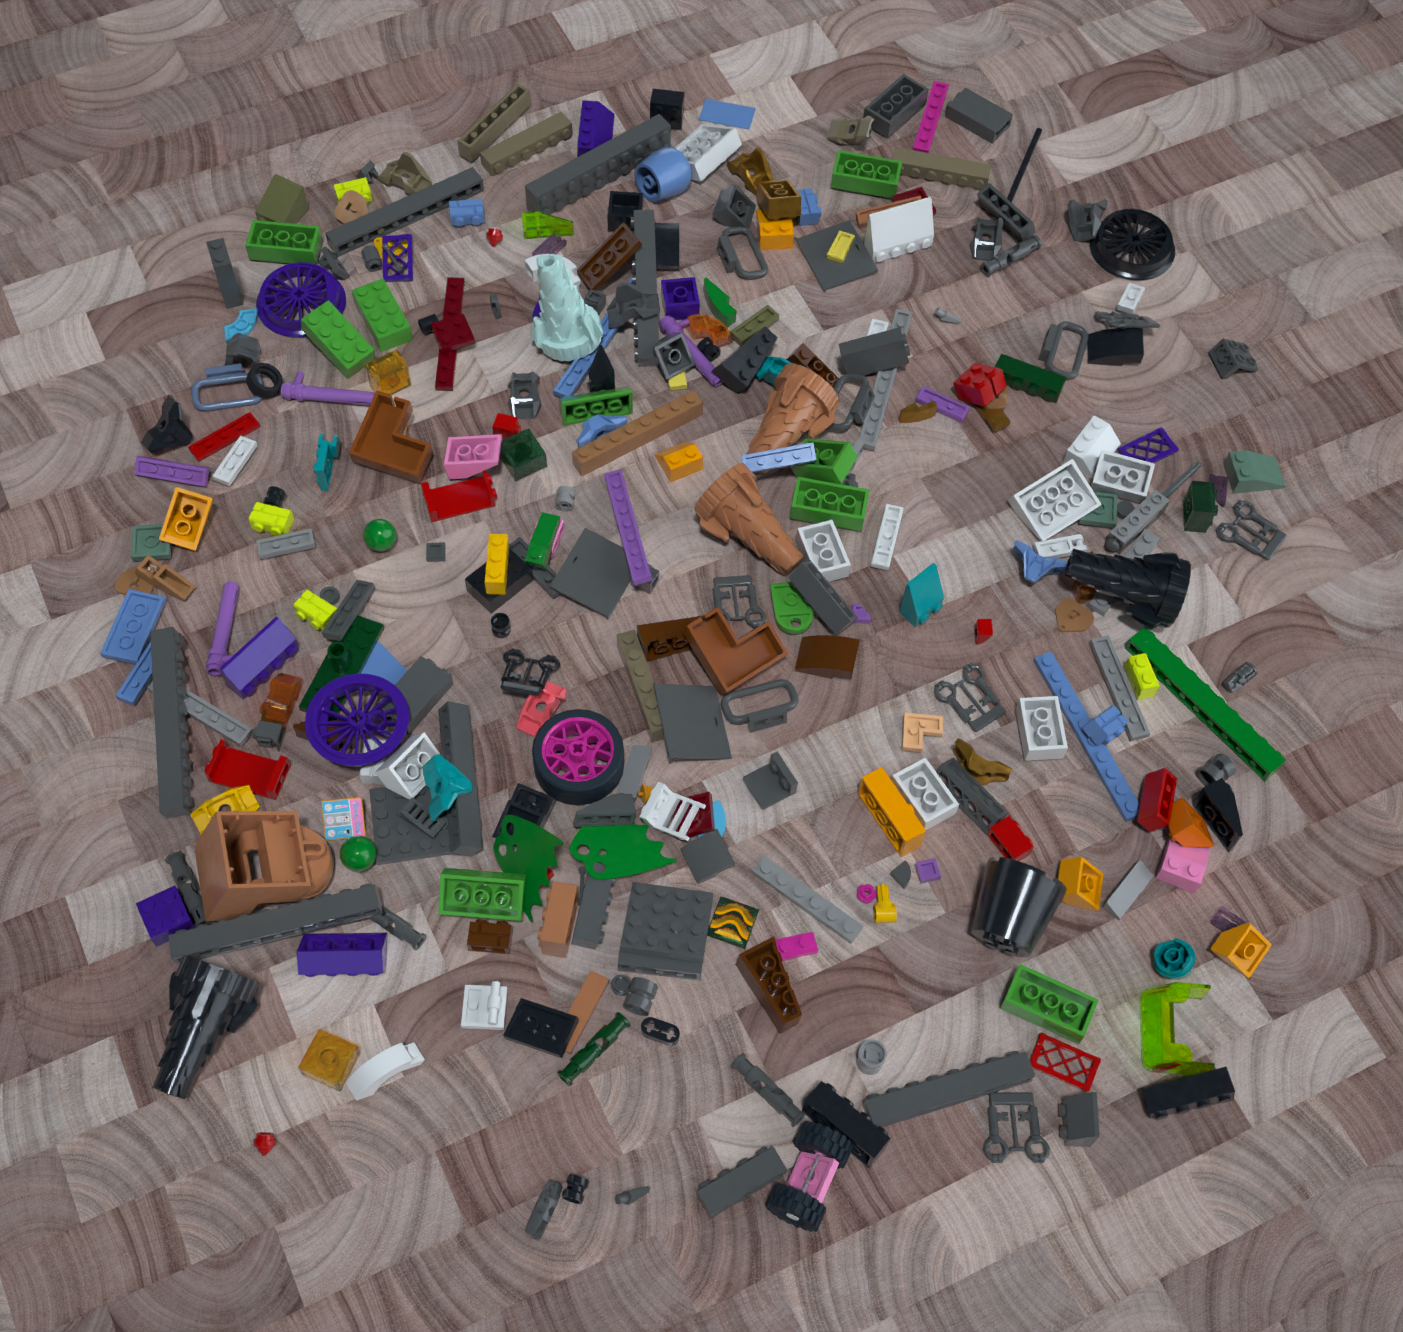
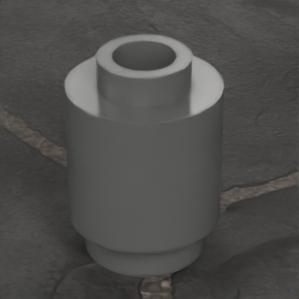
M366 246L361 251L365 267L371 272H376L381 269L382 264L378 249L375 246Z

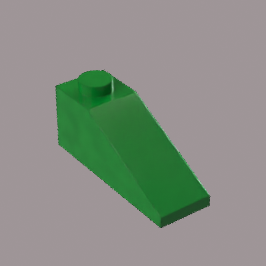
M542 512L525 557L527 565L543 570L547 569L560 516Z

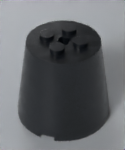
M993 857L989 858L971 933L989 948L999 949L1012 956L1029 957L1063 900L1067 888L1058 879L1054 878L1052 881L1045 877L1046 872L1026 863L1000 857L998 861H995L996 859Z

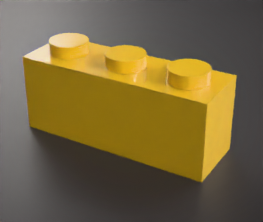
M489 534L485 573L486 594L506 595L509 558L508 534Z

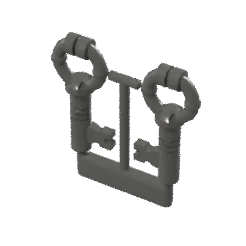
M1097 311L1094 314L1099 320L1105 319V325L1108 327L1122 329L1160 327V324L1150 317L1139 316L1138 314H1123L1113 311L1111 313Z
M1238 500L1234 505L1238 517L1233 524L1220 523L1216 529L1218 535L1222 540L1236 541L1255 555L1261 550L1257 546L1264 540L1268 544L1263 551L1259 552V555L1270 560L1287 535L1276 529L1278 526L1259 515L1251 502ZM1243 505L1250 507L1251 511L1249 514L1246 515L1240 511ZM1241 518L1254 519L1264 527L1258 533L1239 520ZM1237 523L1257 536L1252 543L1240 536L1238 529L1235 527ZM1227 527L1234 531L1231 537L1223 534ZM1269 530L1272 532L1276 530V534L1271 540L1264 537Z
M750 575L715 577L713 579L714 607L720 608L728 624H730L731 619L742 620L744 618L752 627H758L765 622L767 616L757 605L755 585L752 584V577ZM748 585L747 590H739V598L746 596L749 597L750 608L746 611L745 617L739 616L735 586ZM732 586L735 617L731 618L724 611L721 603L723 598L730 599V591L722 592L719 587ZM751 613H760L761 619L757 621L750 620L749 615Z
M969 663L964 667L963 675L965 679L954 685L944 680L935 684V695L939 700L950 703L965 723L968 722L970 727L977 732L1006 714V711L999 704L1000 700L984 681L985 672L983 668L977 664ZM977 669L980 677L973 680L968 676V673ZM965 680L979 686L985 693L986 697L979 700L980 703L983 702V707L990 702L996 705V707L985 713L963 685ZM959 685L982 713V716L974 721H970L971 717L969 716L970 713L976 712V709H972L974 706L971 705L968 709H964L956 699L957 692L955 687ZM946 686L952 690V694L948 695L947 698L943 697L939 692Z
M990 1093L988 1114L991 1137L985 1142L983 1149L987 1158L992 1163H1003L1009 1154V1150H1025L1027 1156L1033 1160V1163H1044L1049 1157L1050 1147L1047 1141L1040 1136L1038 1110L1034 1106L1033 1093ZM995 1105H1010L1015 1147H1010L1009 1149L1007 1143L999 1136L998 1121H1009V1117H1006L1008 1112H1003L1002 1114L997 1112V1108L994 1107ZM1014 1105L1031 1106L1026 1114L1024 1112L1018 1113V1116H1021L1019 1121H1030L1032 1137L1026 1142L1025 1149L1018 1145ZM1000 1143L1003 1146V1154L990 1153L989 1147L991 1144ZM1033 1143H1041L1044 1146V1154H1032L1031 1145Z

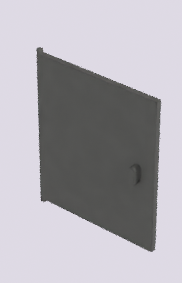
M850 220L800 238H795L824 292L878 272V268ZM839 231L855 235V240L843 263L827 259V253Z
M585 528L551 583L550 588L596 611L608 620L631 581L629 576L630 568L624 548Z
M653 682L669 760H672V758H732L715 686L656 684V682Z

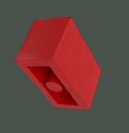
M1010 816L990 827L987 836L1004 858L1021 861L1029 856L1034 848L1032 840L1024 835L1018 822L1012 820Z

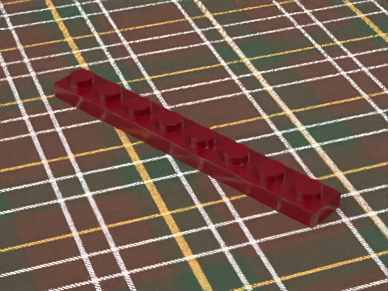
M447 277L443 319L462 314L465 278ZM439 347L435 381L436 391H453L458 349L442 353Z

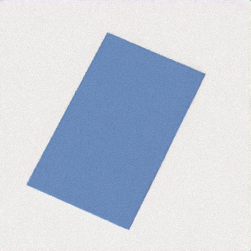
M705 99L699 120L750 129L756 108Z
M378 641L361 674L376 675L395 685L407 670Z

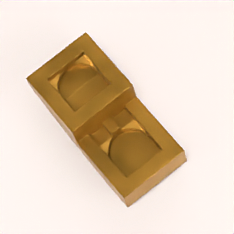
M934 400L921 407L913 403L900 410L898 421L900 423H913L935 416L937 404Z
M977 406L976 409L984 422L988 421L993 431L1010 425L1011 421L1002 409H986L983 406Z

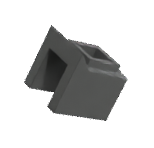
M590 289L584 298V303L596 310L599 316L606 306V295L600 290L594 291Z
M259 720L257 727L253 729L252 738L256 739L259 746L275 747L279 752L285 731H281L282 724Z

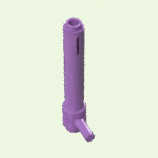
M664 316L660 320L659 326L661 331L667 336L673 332H683V327L693 324L694 319L689 317L677 322L673 317ZM683 332L696 364L695 367L712 386H720L723 381L711 372L715 367Z
M302 371L297 372L294 383L287 382L281 386V397L286 400L296 399V401L314 400L370 406L375 392L305 386V384L301 383L304 376Z
M228 581L223 586L212 646L207 655L208 660L205 667L207 673L212 676L222 675L219 668L233 656L228 655L227 652L239 591L237 583L233 581Z

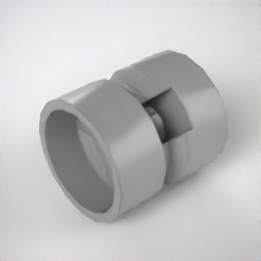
M875 1039L863 1042L856 1057L858 1069L866 1075L877 1074L882 1069L887 1056L885 1046Z

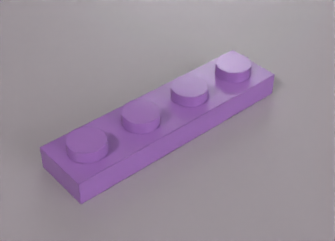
M136 456L135 475L205 487L208 486L209 468Z

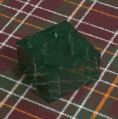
M529 428L501 441L499 457L515 481L547 467L546 453Z
M1191 482L1183 499L1184 531L1206 533L1209 526H1212L1213 518L1218 513V505H1215L1217 490L1214 489V482Z

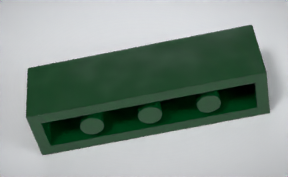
M1002 353L995 365V368L1002 369L1006 385L1057 403L1067 378Z

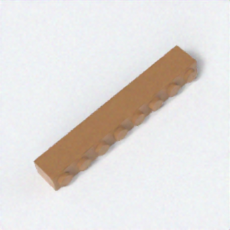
M692 390L572 451V463L580 475L584 476L703 415V401Z

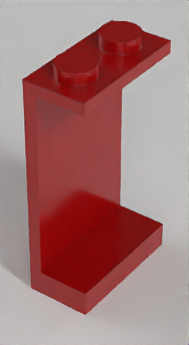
M486 470L482 471V477L430 489L428 482L421 483L431 523L495 507L497 493L495 488H491L493 482L490 473L487 474Z
M220 739L219 744L213 749V757L210 763L206 764L204 772L210 783L229 788L249 785L253 794L277 800L291 764L288 757L280 755L277 761L229 748L225 741Z

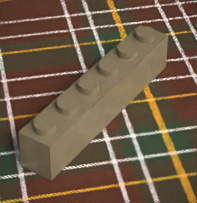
M517 83L457 140L459 155L471 162L480 155V152L484 151L531 105L530 90Z
M559 112L480 152L481 165L491 176H494L572 136V123L562 112Z
M895 147L893 160L902 161L900 175L981 190L988 184L991 164Z
M634 629L617 634V647L650 741L653 743L663 740L665 738L653 686L654 681L636 631Z

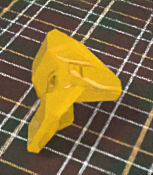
M245 785L228 788L224 793L205 800L190 816L195 822L200 835H202L216 812H219L222 805H229L231 811H257L260 805L250 786Z

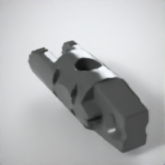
M551 1180L547 1182L539 1195L525 1228L526 1233L531 1234L535 1240H539L543 1236L563 1186Z

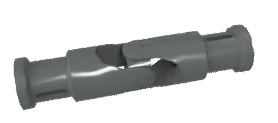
M1033 235L1029 240L1022 241L1011 249L994 256L989 262H983L980 266L982 273L989 277L993 272L1000 271L1018 259L1028 256L1031 251L1039 250L1042 246L1041 240L1037 235Z
M178 851L169 854L165 861L170 865L172 869L171 875L181 896L184 897L186 908L196 922L195 928L202 924L211 925L213 921L205 922L202 896L198 894V886L189 866L183 860V853Z
M383 905V914L369 917L370 920L379 924L399 940L408 942L414 950H418L426 939V934H420L414 930L411 924L389 911Z
M744 1053L733 1062L731 1068L737 1069L745 1077L744 1080L780 1115L783 1114L791 1122L793 1128L801 1122L806 1112L797 1108L793 1104V1100L758 1066H754ZM761 1081L766 1084L764 1087H762Z

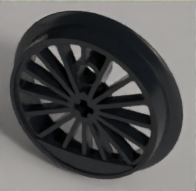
M1123 209L1111 213L1101 221L1095 239H1090V250L1097 263L1109 273L1124 279L1148 280L1158 277L1171 267L1175 258V245L1171 230L1159 217L1144 210ZM1131 223L1135 224V230H1133ZM1138 224L1143 226L1142 229H1141L1139 232H1138ZM1117 246V247H1115V248H1113V249H1111V250H1108V249L1106 248V247ZM1125 249L1119 258L1114 256L1117 252ZM1127 253H1131L1130 263L1123 261ZM1135 253H1137L1141 264L1133 263ZM1143 254L1149 259L1147 263L1144 259Z

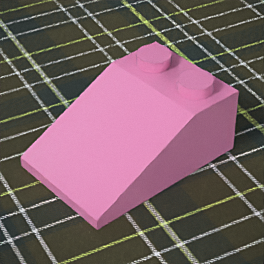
M502 435L448 437L444 467L449 479L468 478L498 465Z
M1169 836L1156 879L1195 893L1203 879L1210 847H1183L1178 841L1174 842Z

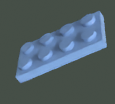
M128 589L100 652L101 656L136 664L151 638L150 631L154 630L166 603L165 597Z

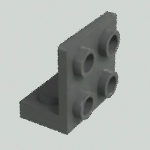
M1223 338L1208 351L1224 379L1229 378L1239 368L1253 372L1258 371L1256 360L1250 355L1249 347L1245 343Z
M778 751L770 755L769 764L743 777L744 783L762 810L795 794L797 791L798 782Z

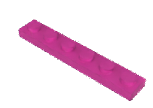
M938 81L933 82L913 146L914 151L929 153L949 84Z

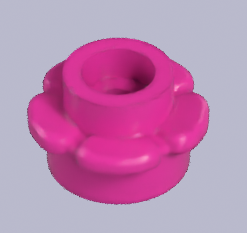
M870 884L860 885L857 889V897L862 903H871L877 896L876 890Z

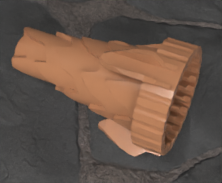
M794 363L785 365L774 380L775 388L770 393L767 410L758 432L748 446L749 450L746 454L790 447L806 431L808 432L809 439L819 435L836 420L834 412L839 404L837 393L827 381L814 371ZM769 470L761 471V472H755L754 474L757 476V475H760L762 472H763V473H766V472H768Z
M739 463L715 480L696 502L694 510L700 518V526L705 532L717 539L723 540L725 543L729 541V534H731L745 546L752 549L760 558L763 556L776 571L786 576L805 556L793 545V539L780 527L781 523L772 514L770 506L762 499L756 485L757 477L744 463Z

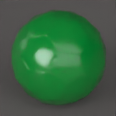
M375 519L365 526L363 539L370 549L378 552L386 551L396 541V530L389 521Z
M360 835L346 839L339 851L342 864L354 872H361L370 868L377 856L374 843L369 838Z

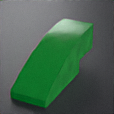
M707 277L704 278L703 291L708 307L718 322L727 329L736 322L737 310L729 305L730 297Z

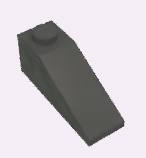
M612 794L576 811L573 827L632 825L636 815L632 794Z

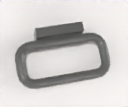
M738 226L726 228L722 232L716 249L727 273L734 272L735 268L738 274L744 278H758L767 274L768 265L750 229ZM743 233L747 236L762 268L761 270L748 272L742 268L728 235Z
M1063 321L1058 325L1051 324L1046 332L1038 359L1044 362L1046 360V366L1049 371L1067 377L1066 379L1075 378L1079 373L1088 342L1087 331L1082 326L1069 321ZM1064 328L1076 331L1082 336L1072 372H1065L1053 365Z
M845 374L837 380L834 386L837 396L846 381H860L862 385L846 420L841 424L833 423L827 430H845L852 424L854 419L856 423L863 424L875 398L866 376Z
M779 679L727 693L722 697L721 708L725 717L731 723L740 724L747 722L749 732L751 733L787 723V711L797 706L799 698L791 682ZM777 687H785L791 697L789 703L741 716L733 715L728 704L730 700Z

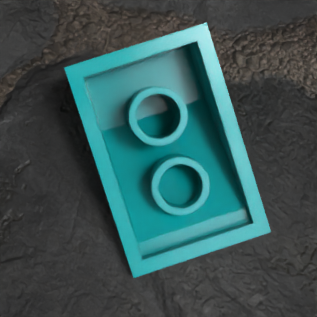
M934 562L906 584L899 613L914 627L920 623L924 624L931 614L938 613L943 607L944 594L937 566Z

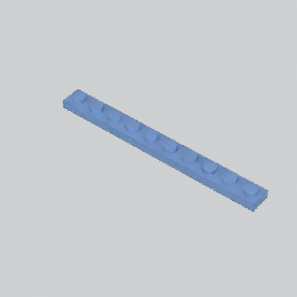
M632 277L628 282L629 284H632ZM608 312L601 321L603 337L599 345H602L604 349L620 328V326L614 328L608 326ZM598 346L591 354L572 362L554 388V395L560 398L574 395L591 369Z
M1052 651L1035 657L1034 663L1052 695L1058 696L1061 711L1123 820L1127 822L1138 818L1140 804L1105 743L1097 746L1091 740L1092 737H1089L1083 731L1091 719Z

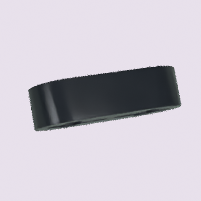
M648 1017L641 1023V1032L644 1037L668 1046L678 1043L680 1031L677 1026L653 1017ZM650 1023L654 1024V1029L659 1031L651 1030V1032H647V1027L645 1026H649ZM670 1030L674 1031V1036L676 1037L667 1039V1034L665 1033H669Z

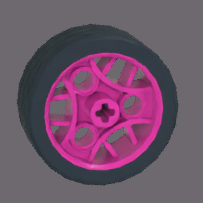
M575 709L556 714L539 728L533 740L532 757L535 777L546 794L554 797L557 801L572 805L594 803L610 794L618 785L623 775L624 746L622 737L616 726L599 713ZM578 735V737L566 739V737ZM592 742L596 743L595 746H590L588 744ZM563 751L562 754H556L555 752ZM599 758L607 761V765L596 764ZM560 768L566 771L562 776L556 773ZM583 772L587 773L586 776H580L579 774Z

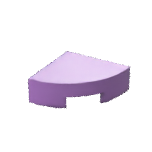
M852 603V611L858 617L853 623L870 624V614L861 605Z

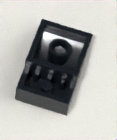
M655 223L656 270L679 271V223Z
M1112 328L1088 334L1087 364L1122 366L1123 362L1141 364L1144 356L1143 329Z
M518 783L511 800H508L492 837L496 838L501 834V824L506 815L518 816L544 828L557 800L552 796ZM511 822L506 826L509 835L514 833V825Z

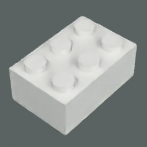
M1101 450L1090 487L1096 492L1117 494L1118 498L1142 503L1147 496L1155 464Z
M833 520L797 528L796 542L800 552L805 556L804 562L811 560L828 582L849 577L851 564Z
M1058 696L1019 698L1015 710L1024 760L1063 759L1068 746Z
M926 757L892 775V782L907 804L910 803L916 817L926 831L956 814L959 803Z

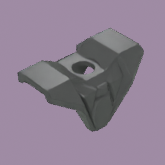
M1074 199L1069 201V224L1075 241L1081 242L1095 239L1101 225L1099 220L1101 213L1107 208L1108 201L1106 199L1098 203H1087L1081 205ZM1089 216H1091V220L1086 221V219Z
M976 218L971 228L975 229V236L970 243L973 259L990 261L999 254L1002 248V218H998V220ZM988 234L991 239L984 240L982 235Z
M629 283L619 284L616 288L615 297L607 308L608 326L614 328L624 325L629 319L639 316L646 318L660 313L658 293Z
M236 333L227 342L224 366L231 365L233 358L237 357L247 360L249 367L252 368L261 359L258 355L261 352L258 339L242 333Z
M534 371L521 374L512 372L507 385L511 386L508 406L511 415L518 417V419L536 418L541 405L537 390V381L540 380V377ZM527 390L529 395L522 397L519 395V392Z

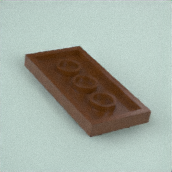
M623 222L577 269V273L590 289L596 291L638 250L642 243L628 225Z

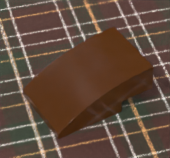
M830 635L802 637L795 671L832 679V676L852 679L860 639Z

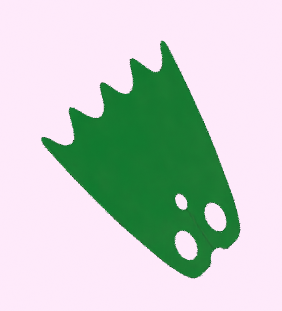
M506 815L501 824V834L496 837L493 845L494 854L504 873L527 874L524 912L528 919L533 922L531 906L533 904L542 905L539 888L541 885H550L547 877V868L558 865L554 855V848L558 845H564V842L530 821L518 816ZM509 822L514 825L513 835H509L506 830ZM500 843H504L506 846V854L504 856L499 853L498 847ZM514 844L517 846L516 852L513 851Z
M634 823L632 825L581 827L569 847V852L576 860L582 861L585 864V870L595 879H613L634 875L677 861V859L666 858L661 855L660 851L664 842L651 841L646 837L648 825H637ZM579 845H587L590 852L587 855H581L578 853L577 847ZM600 849L606 850V854H605V855H601V854L599 853V850H600ZM597 862L603 863L606 869L602 873L595 872L593 864Z

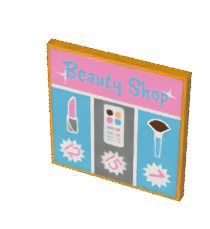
M362 797L321 801L325 841L348 839L355 835L366 837Z

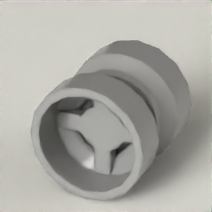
M560 486L557 489L558 498L556 499L555 507L561 511H570L574 505L572 499L575 497V490L569 486Z

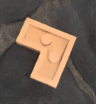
M904 713L902 751L922 752L923 735L942 737L943 716Z

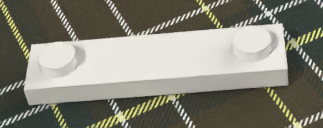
M886 504L870 567L889 571L903 507Z

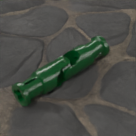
M617 1012L615 1018L608 1025H604L586 1043L585 1047L570 1059V1063L562 1071L559 1070L557 1072L560 1079L568 1086H571L573 1084L572 1081L580 1073H584L595 1059L618 1039V1035L625 1028L631 1026L630 1022L621 1013ZM599 1038H602V1047L595 1043Z

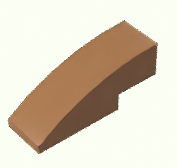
M149 555L146 556L135 570V574L149 584L182 601L196 587L168 565L160 564Z

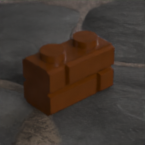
M477 919L476 922L470 921L467 939L468 951L510 954L513 935L512 925L505 921H497L496 924L488 923L484 919Z

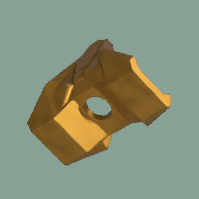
M757 147L752 153H742L740 157L727 161L726 165L731 172L739 174L745 180V186L756 195L757 182L773 181L771 167L761 148ZM748 170H754L755 174L750 175Z
M959 738L955 741L953 751L959 763L982 786L991 782L1008 781L1012 770L1011 767L1000 761L984 759L976 754L970 744Z

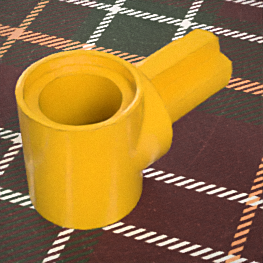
M885 884L877 885L878 902L874 905L875 923H896L897 910L896 905L890 901L889 887Z

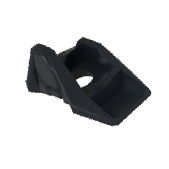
M167 396L162 405V415L156 426L147 431L141 441L151 453L166 447L187 445L192 439L193 434L183 421L181 403L177 402L173 396Z

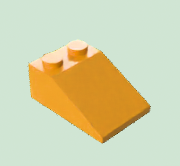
M755 210L760 250L793 249L794 231L792 219L783 217L779 220H771L763 210Z
M175 487L159 540L196 551L211 511L213 498Z

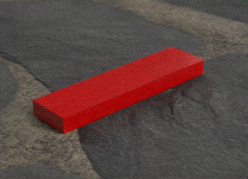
M249 412L190 445L188 449L194 458L200 462L234 443L240 436L244 437L260 428V423Z

